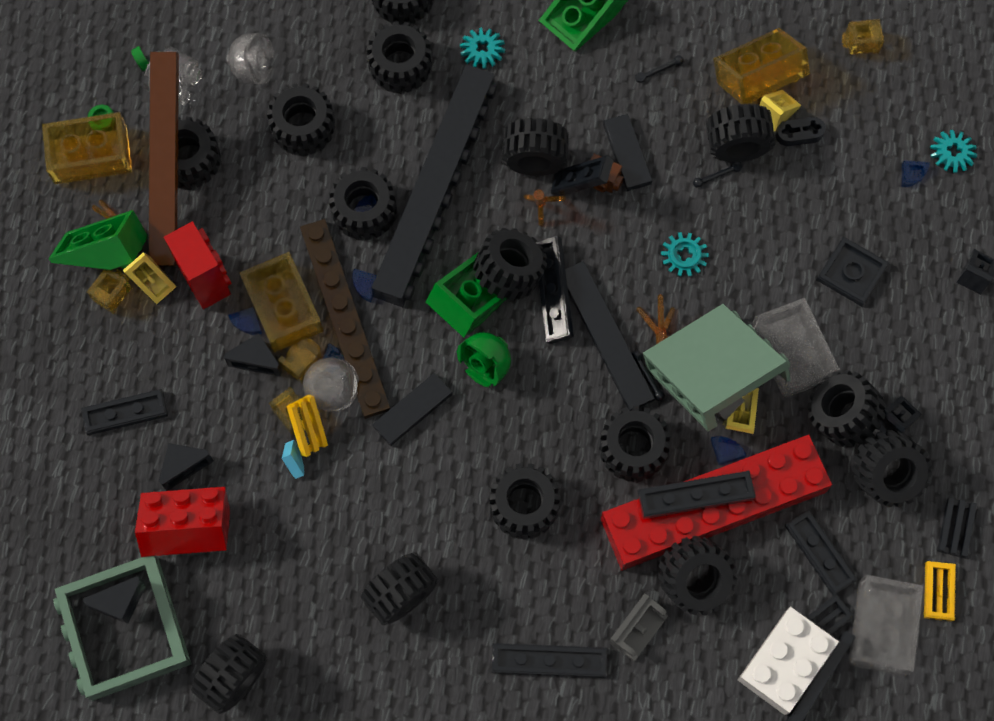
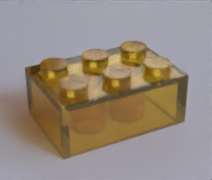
M777 28L713 58L718 85L741 104L752 103L756 99L773 93L790 83L797 82L810 74L807 48L781 28Z
M120 112L42 124L46 171L54 184L132 172L127 125Z
M290 252L239 272L274 352L323 332L320 318Z

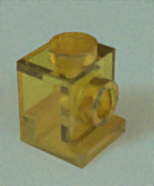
M880 19L849 22L846 32H843L842 35L843 47H848L850 54L879 53L884 43Z
M104 269L87 290V294L93 302L114 314L117 311L116 308L132 287L128 282L129 277L117 269L114 272Z
M308 338L307 341L302 339L299 344H294L289 349L287 358L285 359L281 356L278 361L283 370L300 383H303L323 359L319 351L321 349L320 346Z
M289 387L269 402L272 412L292 435L294 430L286 406L300 398ZM298 407L297 409H298V413H299L300 420H301V423H302V420H303V419H302V415H301L300 409H299V407Z

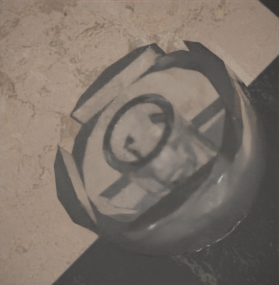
M260 33L243 34L236 38L227 54V63L234 76L247 84H266L273 72V68L268 70L270 58H274L272 43L268 36L265 34L260 35Z
M334 357L323 358L311 364L305 372L303 391L305 396H314L318 409L327 412L342 411L349 407L356 399L359 377L354 367L347 361Z

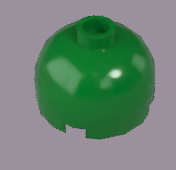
M480 332L464 340L457 348V357L460 364L464 361L468 367L465 372L476 383L484 387H489L491 384H494L493 387L496 386L509 371L511 355L507 343L501 337L487 332Z

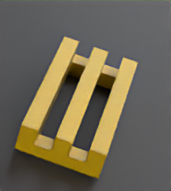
M306 395L286 406L301 456L308 457L311 455L310 452L319 451V447L324 448L328 446L314 396ZM298 407H299L300 412H301V415H302V419H303V420H302V423H301L300 416H299V413H298V409H297ZM304 430L307 432L310 445L307 443Z
M931 561L925 563V619L955 620L956 564ZM933 568L937 569L935 612H932ZM943 569L948 570L947 613H942Z

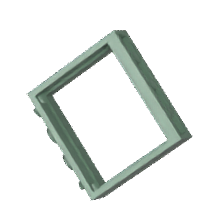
M157 556L141 557L55 588L57 598L53 599L57 613L59 615L62 614L64 625H61L62 634L66 642L70 641L72 651L69 652L70 662L74 669H78L80 679H77V686L82 696L85 695L89 700L94 701L191 665ZM146 569L173 656L94 685L69 597Z

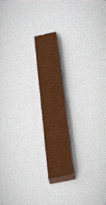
M150 52L149 256L157 265L177 266V263L164 236L177 230L178 52Z

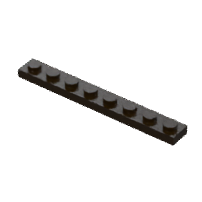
M322 219L300 226L364 418L367 419L388 412L390 406L326 221Z

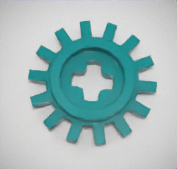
M479 28V35L471 30L469 33L472 38L469 36L463 37V40L468 43L460 44V48H466L460 54L461 56L468 55V58L465 60L467 64L473 60V67L477 68L478 63H482L483 69H486V63L490 62L493 67L496 65L494 62L495 58L499 61L502 60L498 52L505 53V49L499 46L505 43L504 40H496L500 37L499 33L490 36L492 29L489 28L485 35L483 34V29ZM480 43L483 45L487 43L488 51L485 52L482 50L478 52L477 44Z
M950 130V137L943 131L940 133L943 139L939 137L933 139L938 144L930 146V149L937 150V152L931 154V157L939 158L935 163L937 166L941 163L945 164L944 171H947L950 166L953 167V173H957L958 167H961L964 172L967 170L965 163L970 166L974 164L970 157L977 158V154L970 150H974L977 147L976 145H967L972 140L971 137L964 141L962 140L964 132H960L957 138L955 137L954 130ZM952 145H955L961 153L951 156V151H948L947 148L950 149Z
M682 232L678 233L677 240L671 235L669 239L672 244L670 245L666 242L663 244L668 251H661L662 256L669 258L664 260L663 264L672 263L668 270L672 272L675 268H678V276L682 275L683 270H686L688 277L692 276V268L697 273H700L701 270L697 265L706 266L707 262L702 261L701 258L709 257V253H702V250L707 248L706 244L699 246L698 243L701 238L697 237L695 240H691L692 233L689 232L687 238H683ZM684 248L689 249L688 253L692 255V258H687L686 261H682L681 256L677 255V252H682Z

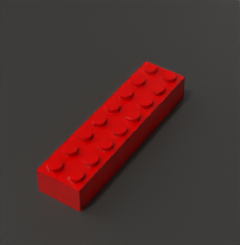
M803 436L687 480L691 481L750 471L756 496L755 500L643 519L639 499L602 512L601 522L621 571L662 556L666 550L671 552L673 550L671 545L675 542L678 545L681 544V539L687 537L692 541L693 536H699L703 540L704 537H712L826 493L832 486V483L810 436Z

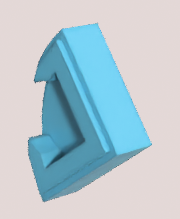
M295 440L285 443L282 460L292 476L297 479L304 476L303 459Z

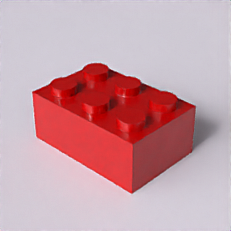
M192 221L164 236L181 273L203 310L231 295L228 286L232 283L227 276L220 256L216 250H213L203 228L198 230Z
M226 487L141 493L135 528L141 557L227 550L230 507Z

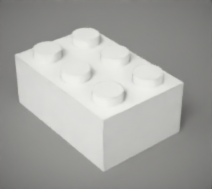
M789 607L738 678V681L778 711L787 715L796 705L839 641L795 609Z

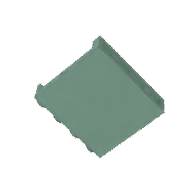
M721 304L643 352L648 371L708 432L717 427L715 414L778 374L787 382L791 380L788 369L790 363L786 356L782 353L778 354L767 339H762L757 335L752 325H746L735 310L731 311L724 304Z

